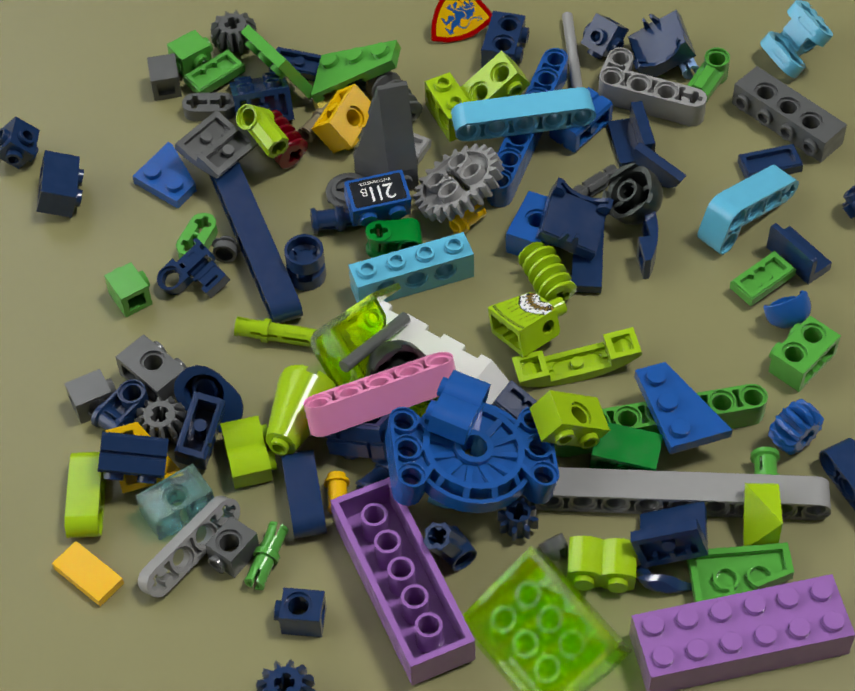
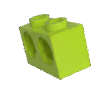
M500 51L464 83L461 89L469 101L521 95L531 83L518 65L503 51Z
M451 72L424 81L425 105L448 141L452 142L458 138L455 135L451 110L459 103L470 101Z

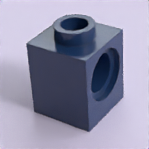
M284 587L282 600H276L274 608V620L279 621L281 634L322 637L327 609L325 591ZM296 610H306V612L301 615L292 614Z

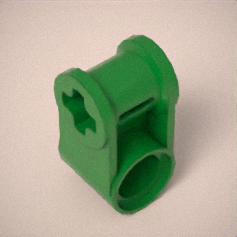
M414 218L386 221L376 220L369 223L366 227L365 235L368 241L365 250L370 258L423 244L420 223ZM377 229H379V236L376 235ZM378 244H381L380 252L378 251Z

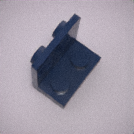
M271 71L262 74L261 78L251 79V76H242L236 78L235 82L229 83L236 115L242 105L251 104L267 108L271 111L278 110L288 121L294 120L290 89L285 77L281 80Z
M703 501L642 513L640 515V530L630 532L631 544L642 568L708 556L707 512Z

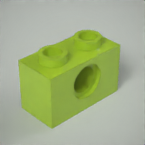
M549 390L529 408L541 442L555 443L561 446H578L587 449L597 445L600 439L610 431L598 397Z

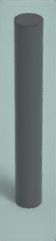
M402 312L340 361V368L344 372H349L379 345L385 343L410 323L409 315Z

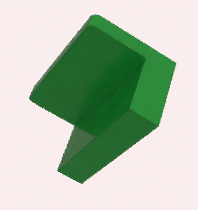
M607 422L610 431L593 447L589 468L656 471L663 435Z

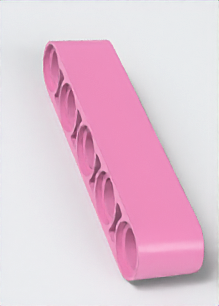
M449 352L433 353L308 397L304 400L303 405L311 435L316 437L328 436L388 415L398 407L408 408L439 397L436 394L442 378H449L453 370H456L453 355Z

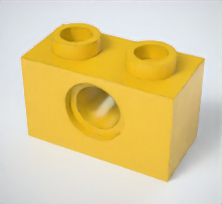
M356 84L340 89L335 93L311 129L333 153L344 149L350 150L358 143V136L361 133L362 127L366 126L371 101Z

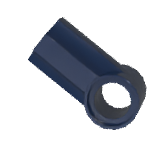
M433 522L425 529L424 544L429 550L446 560L454 571L466 568L475 560L477 551L457 526H450L445 522L441 524Z

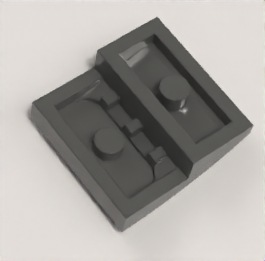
M216 110L176 142L175 150L202 171L215 178H219L259 144L247 130L241 129L238 124L234 126Z

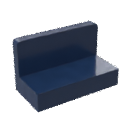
M642 101L631 102L629 118L608 121L607 127L620 167L636 163L633 153L634 147L639 142L655 152V139Z
M777 223L770 226L766 248L771 252H777L796 269L795 273L808 285L831 269L832 262L791 226L785 229Z

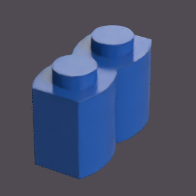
M453 370L449 378L443 377L436 394L439 398L437 401H430L424 416L425 419L429 420L427 431L465 445L487 401L491 384Z

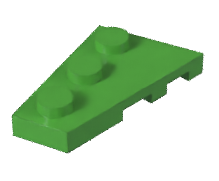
M247 25L241 31L248 40L245 45L264 64L270 67L281 80L284 77L288 78L310 100L312 98V85L251 26Z
M788 542L708 549V556L687 560L694 602L776 586L793 579L794 575Z

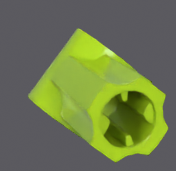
M244 104L239 108L236 115L238 126L251 134L268 157L275 158L287 150L289 139L275 123L274 114L271 110L251 104Z

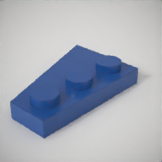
M666 362L635 370L634 378L660 434L663 435L664 443L670 454L731 437L732 429Z

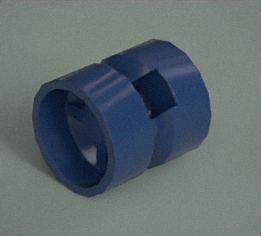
M308 234L296 235L291 238L285 245L284 254L287 273L294 288L310 291L320 287L326 279L322 242L317 237Z

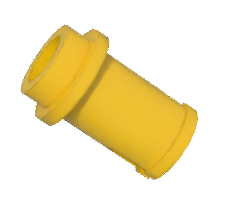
M476 204L474 212L467 210L462 218L458 214L455 215L454 219L449 221L451 230L456 234L464 232V234L468 233L473 224L486 216L485 207L475 213V210L482 206Z
M332 471L327 474V478L324 480V486L328 491L327 509L330 514H332L330 500L347 494V487L350 485L349 478L342 471Z

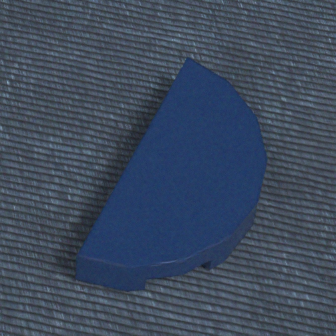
M639 142L634 147L633 156L638 166H645L652 171L659 179L662 187H677L687 176L643 143Z

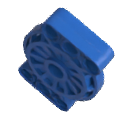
M485 403L465 445L427 431L429 420L424 418L425 414L420 418L414 410L407 407H398L390 413L385 433L392 495L397 503L404 506H412L417 504L424 493H426L446 507L470 513H485L509 506L522 494L532 503L545 504L552 498L559 479V468L554 443L541 442L529 409L530 407L523 409L518 418L515 419L502 409ZM465 449H470V455L464 452Z

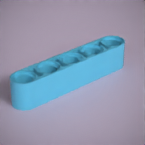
M584 87L463 102L452 108L451 116L456 138L461 141H476L586 126L595 120L596 112L590 91Z

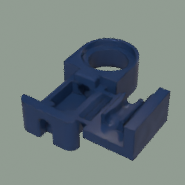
M194 238L193 241L196 244L177 262L172 258L159 271L157 283L167 294L178 295L192 282L199 280L204 285L201 289L212 298L230 279L214 263L215 256L199 239ZM172 273H178V283L173 287H167L165 284L167 276Z

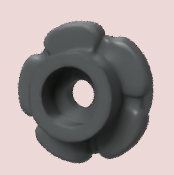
M222 236L212 241V247H214L212 253L215 259L220 262H233L237 257V253L241 252L240 244L231 236Z

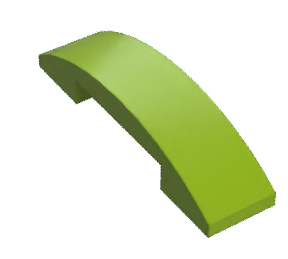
M631 327L603 334V342L548 356H544L543 351L539 350L525 357L521 355L512 357V362L520 386L549 387L584 381L606 374L642 356V350L635 330Z

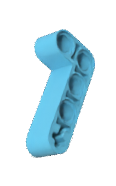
M771 165L720 192L709 203L699 227L697 238L719 254H725L735 244L742 226L787 202L796 192L799 181L776 165Z

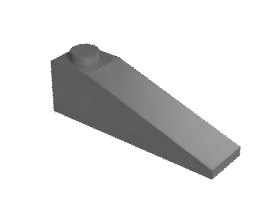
M407 81L377 86L368 110L369 118L366 126L362 127L360 133L361 140L359 146L355 147L353 153L355 173L368 177L402 169L408 190L415 189L419 185L418 167Z

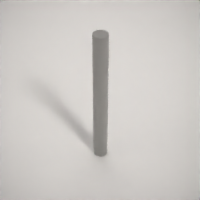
M565 12L562 14L571 87H583L573 14Z

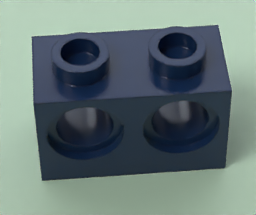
M493 11L481 48V68L500 51L508 55L516 64L522 63L524 54L522 44L528 43L530 28L525 27L526 15Z

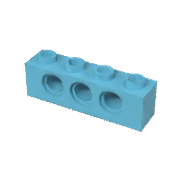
M464 232L349 264L350 287L359 309L368 302L378 300L392 301L474 277V253Z

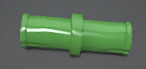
M275 521L269 522L260 546H256L253 552L255 558L244 579V583L252 588L258 576L256 590H263L265 588V583L273 565H277L280 555L278 553L289 532V529L281 524L275 535L278 522Z

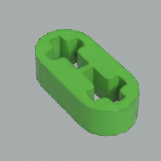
M198 213L191 218L176 243L179 259L188 252L185 249L190 250L195 243L193 241L194 238L199 239L209 249L218 233L216 219L213 215Z

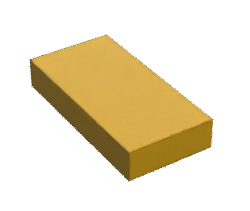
M77 541L52 563L54 570L100 607L124 585L123 578Z

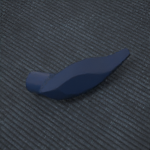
M641 565L636 567L638 580L645 588L660 593L692 591L691 583L684 582L674 576L652 574L647 567L642 568Z

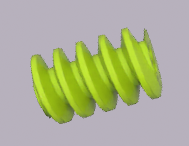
M533 242L520 252L518 262L527 275L529 282L533 285V289L540 297L547 302L561 297L565 302L575 294L577 286L571 281L572 277L566 272L567 269L564 264H561V259L556 255V250L553 246H545L542 242Z

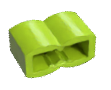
M258 415L220 423L234 489L273 481L272 470H277L274 452H267L265 445L267 443V424L261 425Z
M572 536L569 538L567 585L574 586L576 589L583 591L596 587L608 589L613 593H624L627 590H634L637 555L631 540L622 538L603 540L593 536Z

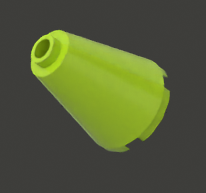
M290 365L284 368L279 376L266 434V442L274 453L278 455L293 454L311 435L303 405L304 400L312 395L337 387L334 381L319 370L316 374L306 371L308 366Z

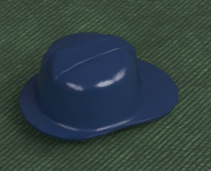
M200 365L187 367L179 373L174 382V394L177 402H181L186 411L189 409L194 392H200L225 400V414L222 423L242 418L244 409L242 398L237 390L220 373L207 366Z

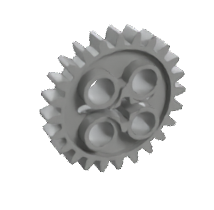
M476 143L471 149L465 145L460 152L454 149L451 156L443 155V161L433 162L435 167L425 170L428 174L426 177L419 178L421 184L415 187L417 193L413 195L416 200L414 203L425 218L429 217L432 222L438 219L442 223L446 217L449 221H452L457 214L462 218L465 211L474 212L476 204L483 205L484 201L482 199L484 197L493 196L490 190L498 188L499 184L497 181L503 179L501 174L504 171L503 162L493 148H487L485 144L479 148ZM459 184H461L463 188L468 189L469 191H465L464 189H462Z

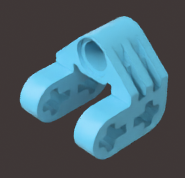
M795 0L789 7L787 13L791 20L781 33L769 31L760 42L761 47L778 67L792 78H797L806 67L799 56L816 45L824 47L833 37V33L824 23V19L817 15L816 10L812 9L807 1Z

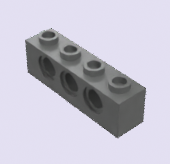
M758 66L735 83L732 98L733 105L819 162L824 161L843 144L847 124Z

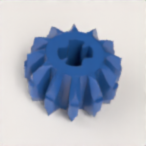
M803 399L793 401L787 408H783L782 412L776 416L775 421L770 424L768 436L779 449L792 455L796 452H801L805 446H809L810 442L816 438L817 433L822 429L824 418L811 403H807Z

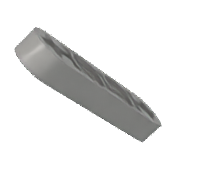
M221 495L214 497L141 570L138 577L140 590L157 598L167 594L207 553L205 544L231 516L236 520L239 519V503L234 499ZM223 506H226V507L224 508L225 516H224V517H221V516L223 515V510H222V508H223ZM205 526L206 536L203 541L198 543L196 533L200 527ZM182 549L184 552L183 560L179 565L174 566L173 556L177 550ZM155 575H158V576L156 577V582H157V584H156V586L154 587L153 585H154L155 581H154L153 578H154Z

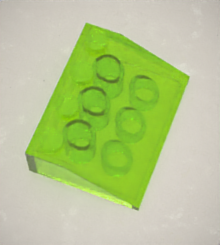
M531 546L463 614L473 636L520 691H587L608 676L633 651L547 555Z

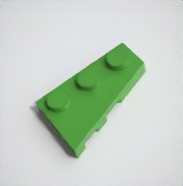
M397 40L321 55L311 97L315 103L325 100L324 95L329 92L348 87V84L359 79L366 82L395 69L401 50Z

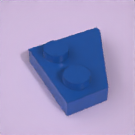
M167 142L132 176L135 185L177 209L197 191L193 178L170 142Z

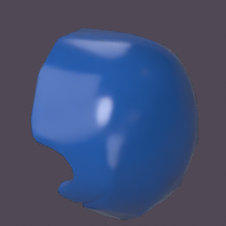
M802 290L798 296L780 298L769 306L764 305L763 308L765 316L771 325L786 329L792 328L796 323L802 324L808 318L811 312V301L807 291Z

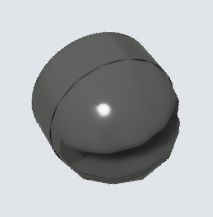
M559 533L539 544L544 556L553 561H558L560 557L564 558L568 551V544L563 533Z

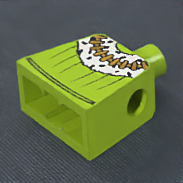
M529 292L487 307L492 333L522 357L529 355L557 337L560 333L558 317L567 313L566 303L561 297L547 302L535 292Z

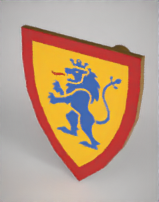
M439 0L434 9L431 22V41L454 42L474 36L489 25L492 12L481 0Z

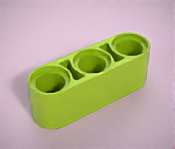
M77 452L70 455L64 518L67 538L102 536L107 479H104V472H97L100 452Z

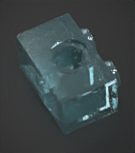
M193 463L136 495L140 513L159 540L181 531L214 498L212 489ZM182 502L181 505L173 506L176 503Z

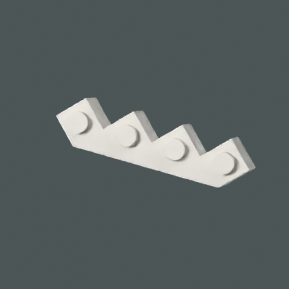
M384 300L365 303L344 326V329L350 335L351 342L359 347L396 318L398 314L391 311L392 305ZM409 315L410 323L387 340L411 342L426 356L438 352L451 353L454 358L456 371L491 384L486 401L487 404L491 405L509 383V380L493 360L482 354L478 358L464 351V344L446 334H443L441 338L427 331L429 325Z

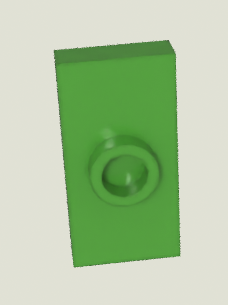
M226 50L184 75V83L195 93H210L245 72V65L229 50Z
M774 251L730 282V289L748 305L753 306L794 277L796 269Z

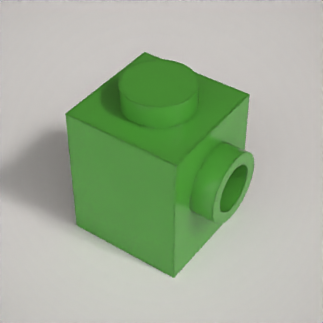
M195 29L167 44L168 54L175 53L177 69L182 77L212 59L211 52H213V47L206 37L203 38Z
M132 262L104 275L110 296L126 318L152 305L149 291L150 282L146 274L142 270L138 272Z

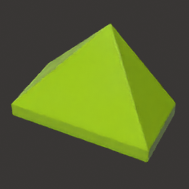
M744 483L743 546L779 543L783 526L779 484Z

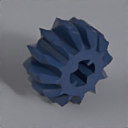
M291 659L283 667H281L279 662L275 661L273 671L263 668V679L257 680L256 683L257 691H315L312 688L315 685L314 677L311 674H307V668L304 664L295 668L294 662Z

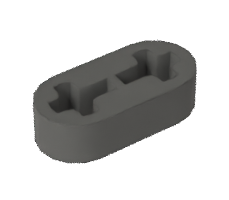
M191 93L185 96L182 101L184 116L190 121H204L216 110L227 120L232 119L236 115L233 97L229 93Z

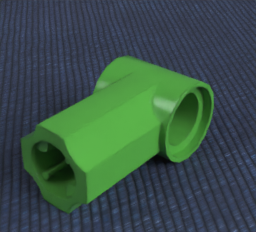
M719 47L709 49L705 53L704 62L687 86L703 90L708 101L718 85L727 80L730 54L725 49Z

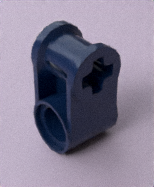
M137 379L123 382L105 402H102L94 410L91 417L92 425L96 428L102 427L108 430L134 423V419L137 418V408H145V400L150 401L145 385Z

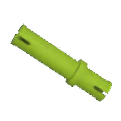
M237 316L234 325V336L261 339L263 343L277 341L326 350L329 330L272 322V319L265 318L263 321Z

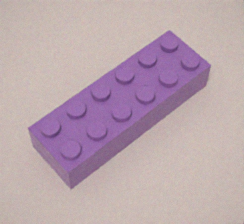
M390 477L330 500L333 522L411 685L413 686L476 660L475 639L430 550L424 544V538L408 507L397 503L393 498Z
M830 574L635 614L631 617L629 636L646 691H675L846 655L850 653L855 632L834 577Z

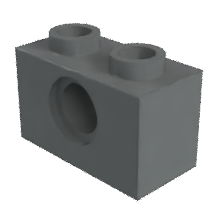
M143 334L116 356L120 375L126 380L137 379L145 385L148 397L152 402L156 401L158 395L162 398V401H165L170 396L173 399L176 398L174 382L179 373L187 367L179 358L173 359L168 355L161 343L158 341L153 342Z

